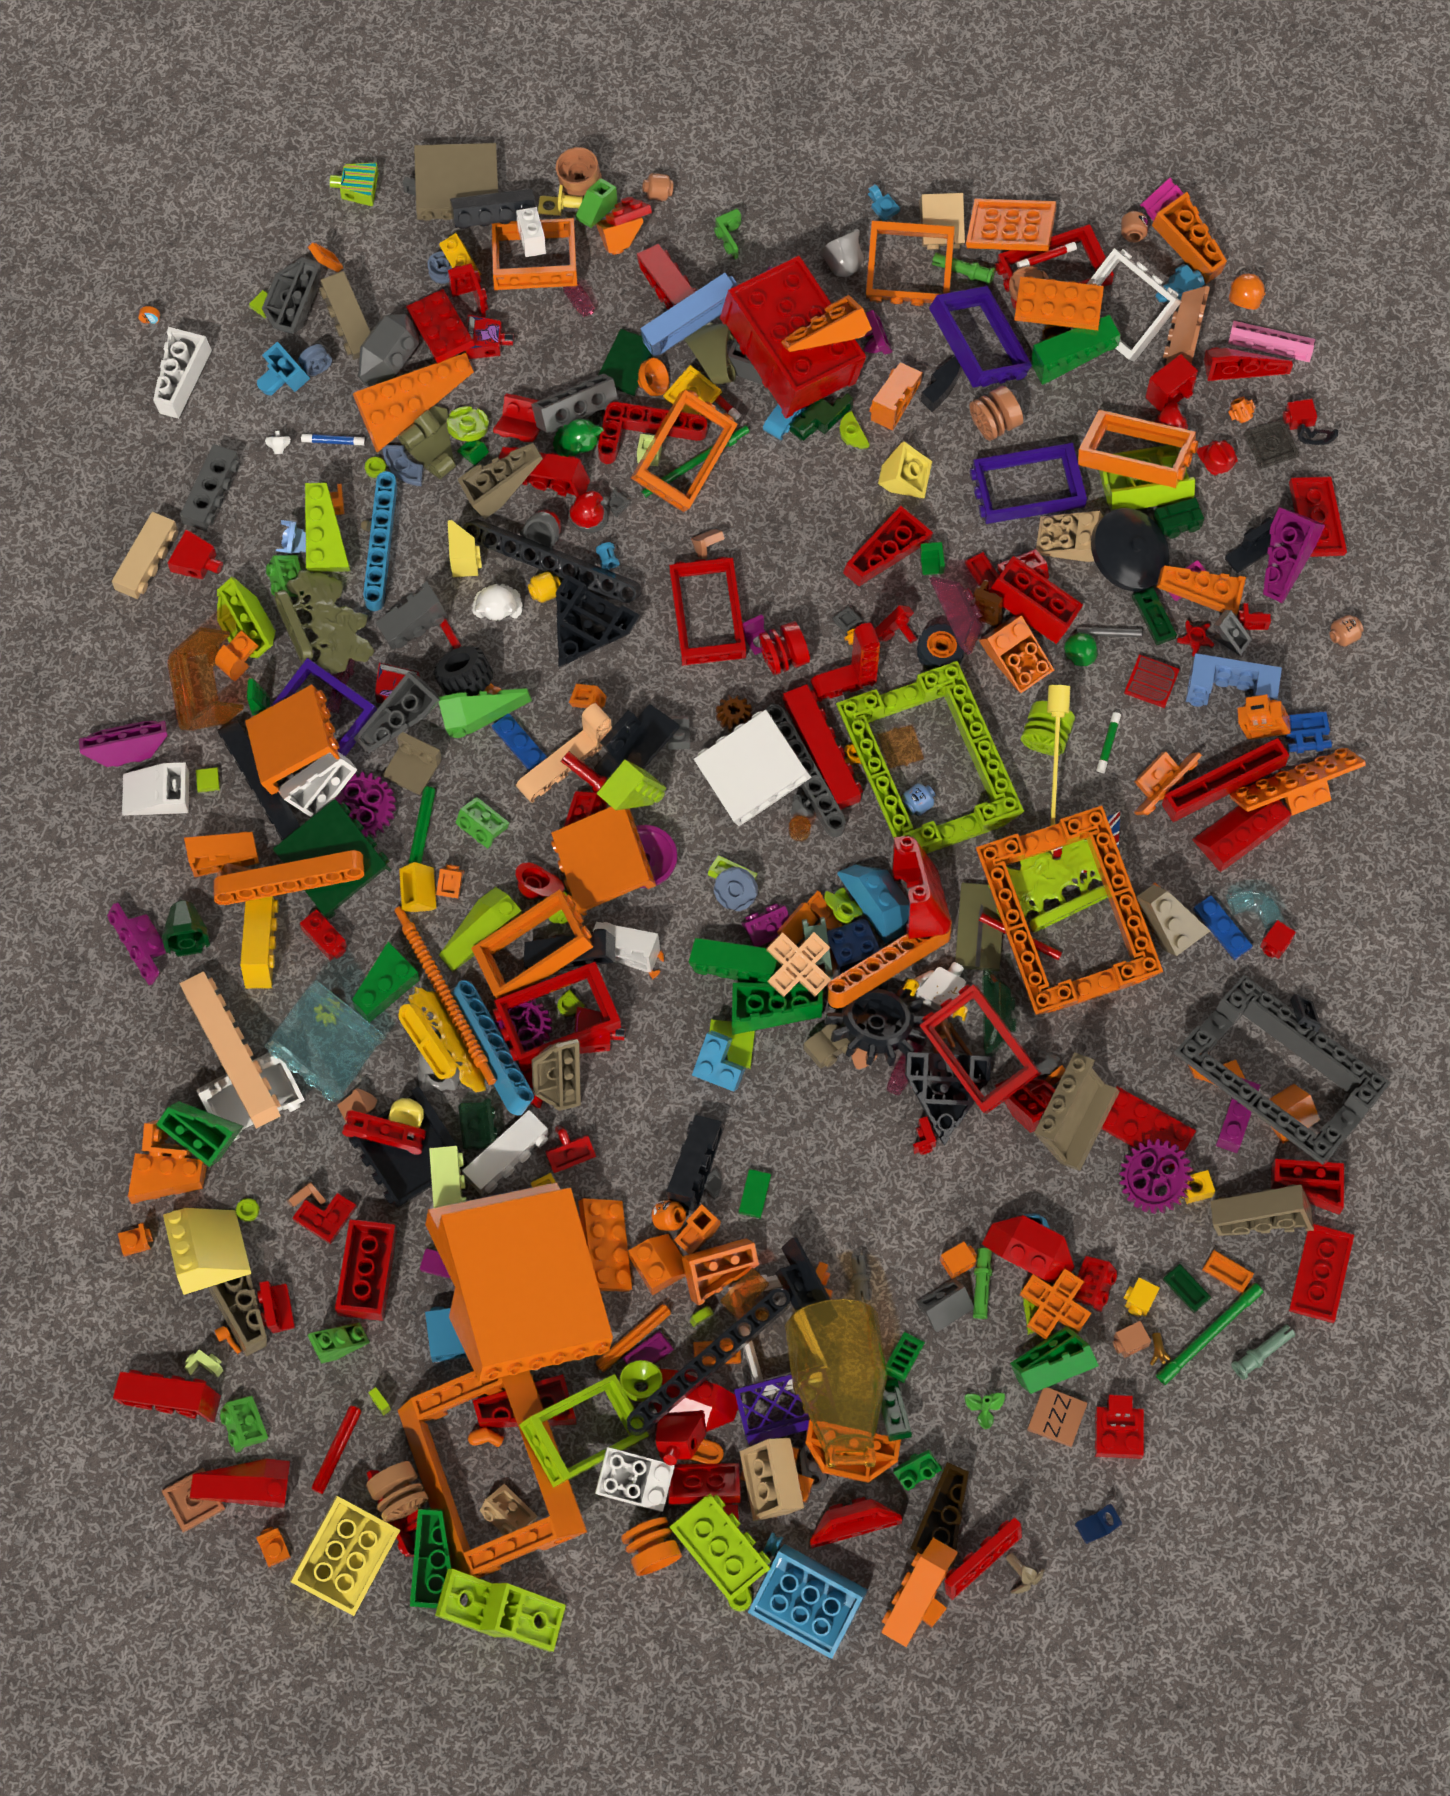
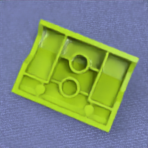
M1166 445L1113 454L1173 468L1181 449L1180 447ZM1099 470L1106 501L1111 511L1120 508L1144 509L1147 507L1164 506L1195 497V478H1189L1187 470L1185 471L1184 479L1179 480L1176 488Z

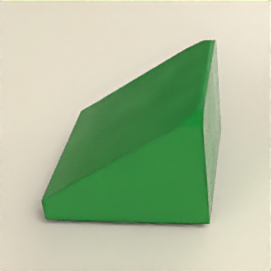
M479 440L466 441L457 450L474 466L489 453L485 444Z

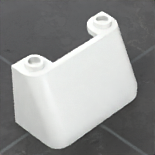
M276 1049L256 1058L255 1060H257L262 1069V1073L259 1075L261 1078H267L272 1088L269 1090L270 1095L275 1094L281 1105L277 1108L278 1111L288 1109L291 1112L302 1106L301 1102L305 1100L281 1052ZM227 1074L196 1090L208 1113L244 1126L239 1134L243 1129L253 1125ZM239 1134L234 1139V1141L240 1138Z

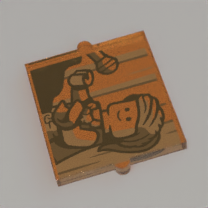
M912 725L900 729L893 728L892 731L878 734L889 769L901 765L908 766L909 763L924 759Z

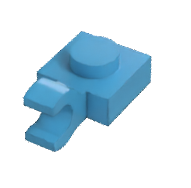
M876 184L868 188L870 191L868 196L874 201L871 208L882 221H886L900 212L899 206L890 195L887 194L883 197Z

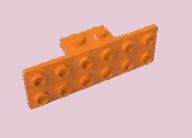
M1339 748L1332 754L1315 758L1312 762L1299 764L1289 771L1278 772L1275 776L1258 780L1256 784L1240 787L1230 794V798L1247 812L1285 798L1287 809L1293 816L1330 801L1331 796L1327 781L1361 768L1366 763L1365 760L1348 748Z

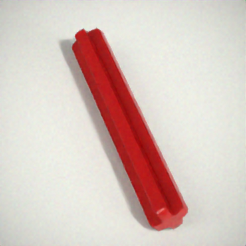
M349 1406L314 1480L312 1490L319 1494L324 1493L360 1417L361 1409L358 1407Z

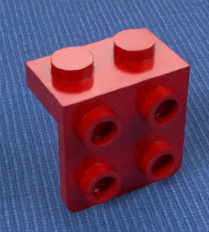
M472 263L464 266H455L448 270L452 297L473 292L481 317L486 318L485 311L488 310L487 295L484 287L481 288L478 270L474 271Z

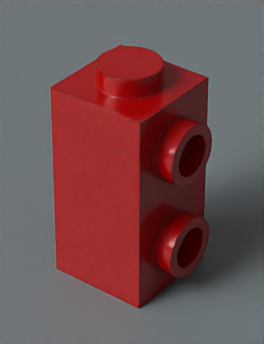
M317 909L300 922L301 930L330 961L333 958H340L346 952L347 944L345 939Z

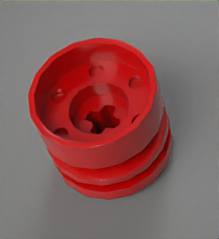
M795 621L780 626L781 636L778 635L774 628L769 630V635L766 631L759 634L762 656L774 676L780 674L781 669L784 672L789 670L788 660H790L795 668L810 663L806 641Z

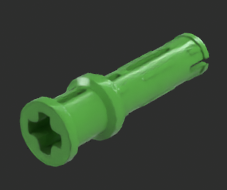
M936 252L932 265L945 268L946 256ZM952 258L951 271L964 274L972 281L976 279L986 282L988 286L991 285L996 268L992 267L990 269L980 266L978 262L971 264Z

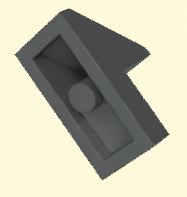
M1225 610L1214 624V627L1219 632L1214 639L1241 656L1252 639L1231 610Z

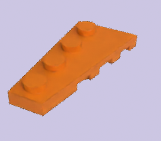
M1163 566L1160 571L1157 588L1221 613L1225 610H1231L1236 616L1246 577H1230L1229 574L1221 573L1216 575L1209 574L1207 571L1194 572L1186 568Z

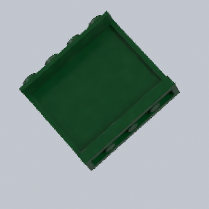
M335 799L273 848L283 863L356 850L363 854L364 876L361 879L305 890L318 909L328 919L336 915L335 909L382 871L387 869L390 872L392 870L388 865L390 862L388 857L382 851L378 853L375 849L377 843L370 835L366 837L362 832L364 829L363 825L357 818L353 820L350 817L351 810L344 802L340 804Z

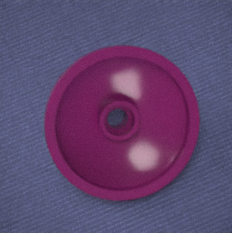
M637 825L636 827L657 886L666 881L673 873L677 864V849L672 838L662 829L651 825Z

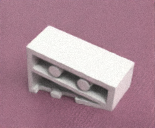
M596 922L593 932L595 929H606L615 937V962L645 972H652L660 952L657 933L616 926L608 922Z

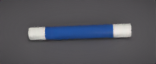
M302 434L301 442L365 446V437Z

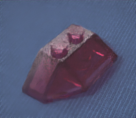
M934 576L929 578L960 647L967 655L971 654L979 640L983 625L979 619L982 614L977 605H973L971 601L974 597L970 589H965L958 582Z

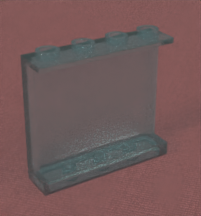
M316 980L307 987L264 1047L269 1050L273 1057L282 1060L290 1071L301 1075L308 1085L316 1087L321 1091L324 1098L335 1103L344 1097L343 1093L374 1049L383 1042L386 1036Z

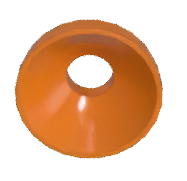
M657 358L645 360L638 372L639 386L651 396H661L669 388L668 371L665 365Z

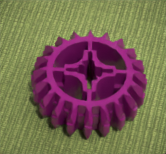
M535 999L531 1000L530 1003L525 1002L507 1009L524 1051L533 1049L537 1045L545 1044L544 1041L550 1040L548 1033H552V1027L549 1026L552 1024V1019L547 1018L549 1011H543L544 1006L542 1003L536 1006ZM523 1012L520 1016H512L515 1013ZM532 1014L540 1021V1029L535 1028V1025L530 1023ZM494 1020V1023L496 1024L500 1034L502 1035L501 1029L504 1028L502 1022H497L496 1020ZM524 1023L526 1024V1027L518 1029V1026H522ZM526 1036L532 1037L529 1040L521 1041ZM506 1041L505 1043L507 1044L508 1048H512L510 1042Z

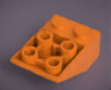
M1022 615L1011 617L979 639L987 655L1020 694L1054 671Z

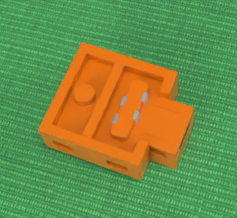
M1267 694L1247 697L1244 707L1237 708L1238 723L1247 739L1291 734L1290 717L1282 702L1270 700Z

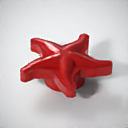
M1187 620L1185 622L1187 635L1183 638H1177L1176 642L1190 645L1193 657L1195 653H1198L1200 646L1213 648L1214 643L1206 637V630L1209 629L1210 624L1193 627Z

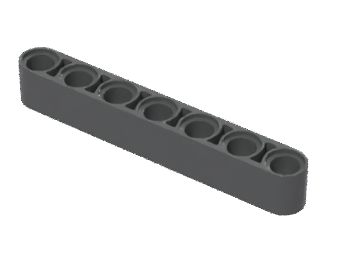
M778 704L768 706L766 710L771 716L777 715L780 717L773 721L781 733L790 735L785 739L793 751L800 753L796 756L804 768L810 771L808 773L812 778L800 785L807 799H811L812 803L810 804L826 833L831 837L841 836L845 830V817L784 709ZM813 786H817L820 788V790L812 791L810 790V788ZM823 804H827L830 806V808L822 809L820 806ZM833 822H837L840 824V826L832 827L830 824Z

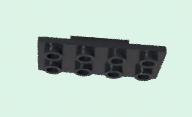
M651 704L638 717L627 710L600 741L607 753L594 767V770L601 776H606L608 780L624 760L645 769L677 732L680 725Z

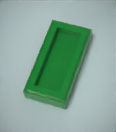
M749 1169L739 1214L761 1219L771 1174Z

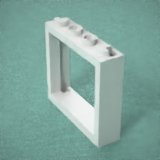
M1114 248L1087 284L1101 286L1115 266L1121 261L1170 301L1133 349L1120 339L1119 346L1115 349L1127 359L1135 361L1181 304V301L1177 298L1179 294L1170 287L1166 289L1161 285L1163 281L1154 274L1152 277L1147 274L1146 271L1148 269L1140 262L1135 264L1130 260L1132 256L1124 249L1119 251Z

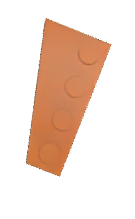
M1186 192L1156 214L1152 227L1193 271H1200L1205 284H1207L1222 273L1227 260L1215 239L1211 238L1207 225L1203 224L1199 217V211L1196 206L1192 205L1191 197Z
M933 1538L923 1554L917 1553L911 1564L915 1567L913 1572H907L901 1585L905 1586L903 1591H898L892 1601V1604L895 1605L893 1611L888 1610L882 1620L885 1626L881 1633L907 1647L926 1614V1609L934 1599L937 1589L948 1573V1568L958 1554L956 1550Z

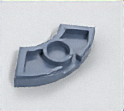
M386 445L382 448L383 457L388 469L398 479L411 485L422 486L423 465L416 464L408 459L404 452V445Z

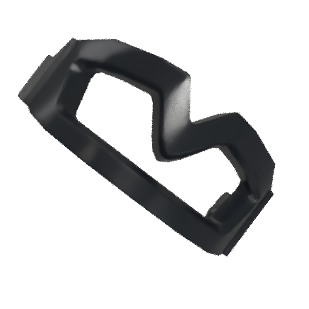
M1305 424L1297 426V436L1303 444L1326 445L1338 437V429L1333 431L1314 429L1311 432L1309 428L1305 427ZM1305 431L1311 439L1317 433L1327 434L1325 440H1309L1304 438L1302 434Z

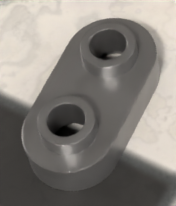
M805 1445L800 1452L802 1475L809 1478L812 1476L819 1478V1482L813 1484L811 1488L812 1492H818L826 1485V1473H822L815 1460L810 1461L807 1458V1455L811 1452L807 1445Z

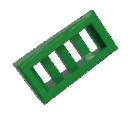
M249 678L247 700L251 714L255 716L270 708V696L253 678Z
M904 1332L883 1373L904 1383L925 1342ZM905 1340L917 1345L916 1350L905 1345ZM901 1348L912 1353V1357L900 1352ZM897 1355L909 1361L908 1365L896 1359ZM893 1363L904 1368V1372L893 1367Z

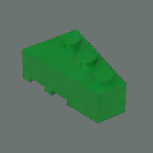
M389 941L352 999L354 1008L368 1023L373 1021L420 981L418 972Z
M1068 1326L1010 1363L1018 1382L1030 1394L1099 1366L1090 1345Z

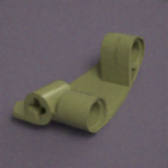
M709 322L685 338L684 341L694 353L713 384L719 385L734 382L736 373L727 354V341L735 340V337L726 324H713Z
M433 406L398 435V439L405 449L431 474L442 479L456 467L447 429V409Z

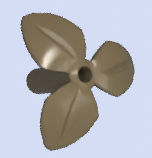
M1010 1553L1006 1557V1560L1022 1580V1585L1011 1590V1594L1029 1591L1032 1584L1036 1585L1042 1579L1045 1572L1044 1568L1037 1574L1033 1568L1023 1565L1014 1553Z

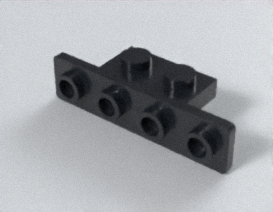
M1274 517L1266 518L1256 529H1249L1244 534L1242 545L1225 556V560L1236 573L1241 572L1268 554V547H1270L1271 541L1270 527Z
M793 1237L781 1248L790 1266L780 1268L775 1274L783 1289L787 1290L790 1294V1302L796 1313L814 1308L823 1327H828L839 1318V1314L798 1238Z

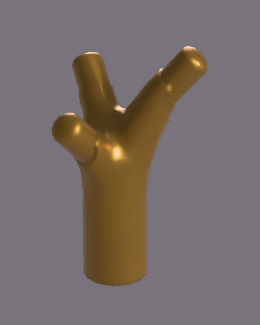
M1153 1333L1154 1354L1150 1365L1154 1366L1158 1358L1162 1364H1165L1166 1360H1171V1357L1164 1349L1161 1333Z

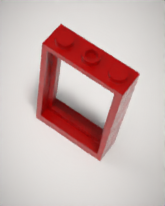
M1090 224L1051 237L1049 250L1081 241L1095 273L1106 260ZM1009 250L998 254L995 267L998 275H1002L1004 278L1003 285L1006 292H1009V281L1013 276L1010 264L1047 251ZM1113 271L1108 275V277L1101 284V286L1105 287L1112 284L1114 277ZM1090 279L1083 280L1077 283L1087 284ZM1011 297L1012 306L1016 309L1017 301Z
M733 558L699 559L695 562H676L669 565L682 666L746 658V645ZM726 572L736 643L689 648L679 577Z
M596 962L494 1000L496 1008L492 1009L496 1021H501L504 1027L501 1029V1033L505 1042L509 1041L512 1046L509 1049L513 1061H518L520 1067L532 1063V1059L551 1044L572 1039H578L579 1044L621 1028V1020ZM587 979L604 1021L524 1051L507 1009Z
M968 984L959 990L958 993L960 995L955 999L949 998L940 1005L942 1009L938 1012L927 1014L922 1019L923 1023L919 1026L981 1111L988 1114L1039 1076L1041 1072L978 986L974 984L970 986ZM973 998L1024 1066V1068L985 1097L934 1029Z

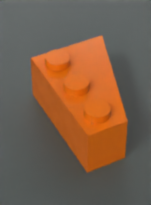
M747 1238L682 1256L692 1302L697 1305H701L705 1302L704 1300L714 1293H719L723 1290V1287L732 1281L738 1280L759 1265L755 1243Z

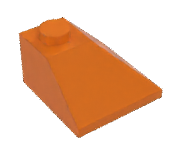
M640 217L618 226L607 223L606 219L600 220L596 226L606 251L615 255L629 248L643 224V218Z

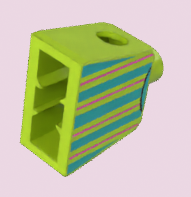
M377 163L344 165L342 176H330V187L340 188L341 199L373 206L379 174Z

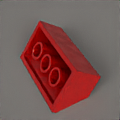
M1012 556L988 591L1003 598L1002 606L1016 616L1022 615L1030 627H1033L1055 644L1059 642L1069 629L1083 606L1082 603L1015 556Z
M1280 800L1249 812L1238 806L1192 840L1221 873L1287 825L1292 814Z

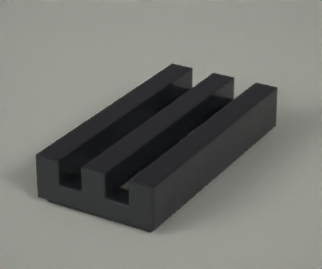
M1294 994L1290 1001L1298 1024L1302 1025L1304 1023L1305 1027L1309 1029L1312 1026L1313 1031L1318 1032L1321 1023L1313 1001Z

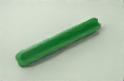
M426 786L423 789L408 864L413 862L421 864L436 793L433 787Z

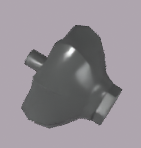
M799 794L794 795L792 809L790 810L791 815L794 818L813 817L814 809L810 804L812 803L811 799L807 800L803 795Z
M1040 1051L1038 1057L1034 1059V1064L1041 1072L1040 1075L1051 1074L1059 1068L1060 1058L1054 1055L1053 1052Z

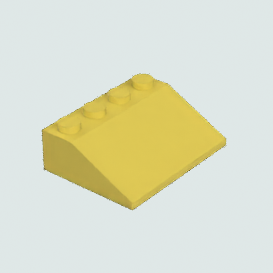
M183 1208L163 1215L176 1275L184 1295L251 1274L235 1210Z
M336 1496L290 1582L354 1616L400 1529Z

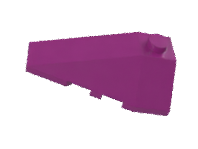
M1278 508L1270 527L1271 541L1270 547H1268L1269 559L1268 568H1266L1263 595L1280 603L1284 602L1316 547L1325 525L1287 509Z

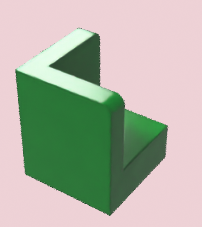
M942 542L922 543L920 546L922 574H944L945 562Z

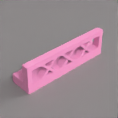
M1233 321L1228 344L1310 362L1315 339Z

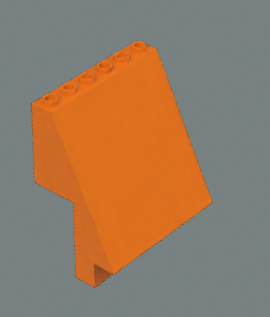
M557 1183L428 1209L425 1225L455 1286L449 1319L479 1382L494 1380L507 1375H516L524 1371L538 1370L542 1367L559 1365L563 1362L581 1360L585 1357L602 1355L609 1352L613 1335L571 1187L560 1190Z

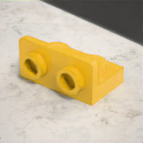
M456 233L439 243L452 268L472 263L474 271L478 270L479 275H481L467 248Z

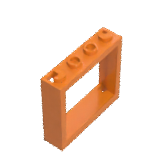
M574 218L540 220L545 239L569 237L570 265L500 269L499 241L521 239L517 221H511L508 224H492L494 290L577 286Z
M872 221L866 298L876 303H881L882 300H890L891 304H903V301H909L911 305L923 306V303H932L936 295H940L873 289L877 234L947 239L943 294L949 293L955 227Z

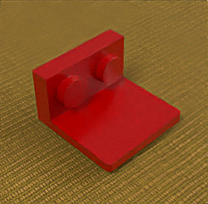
M506 393L504 396L503 413L493 428V433L499 434L502 437L518 438L523 442H533L541 429L536 426L531 404L539 400Z

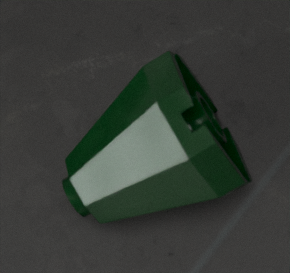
M186 900L174 903L170 907L162 934L165 952L171 954V951H173L177 957L202 953L205 945L206 948L210 946L207 927L193 903Z

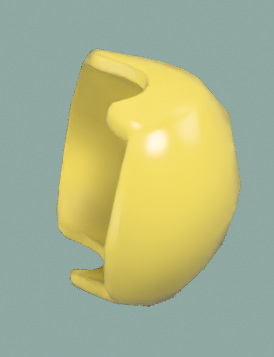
M400 1098L392 1104L388 1119L420 1128L424 1117V1109L417 1101L410 1098Z

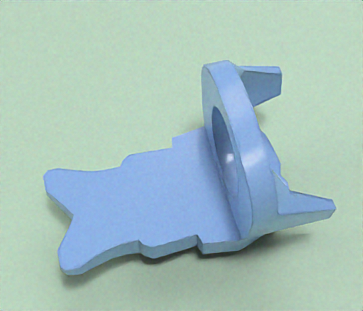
M281 520V524L289 528L284 531L281 544L283 549H276V551L290 554L306 553V532L297 528V522Z

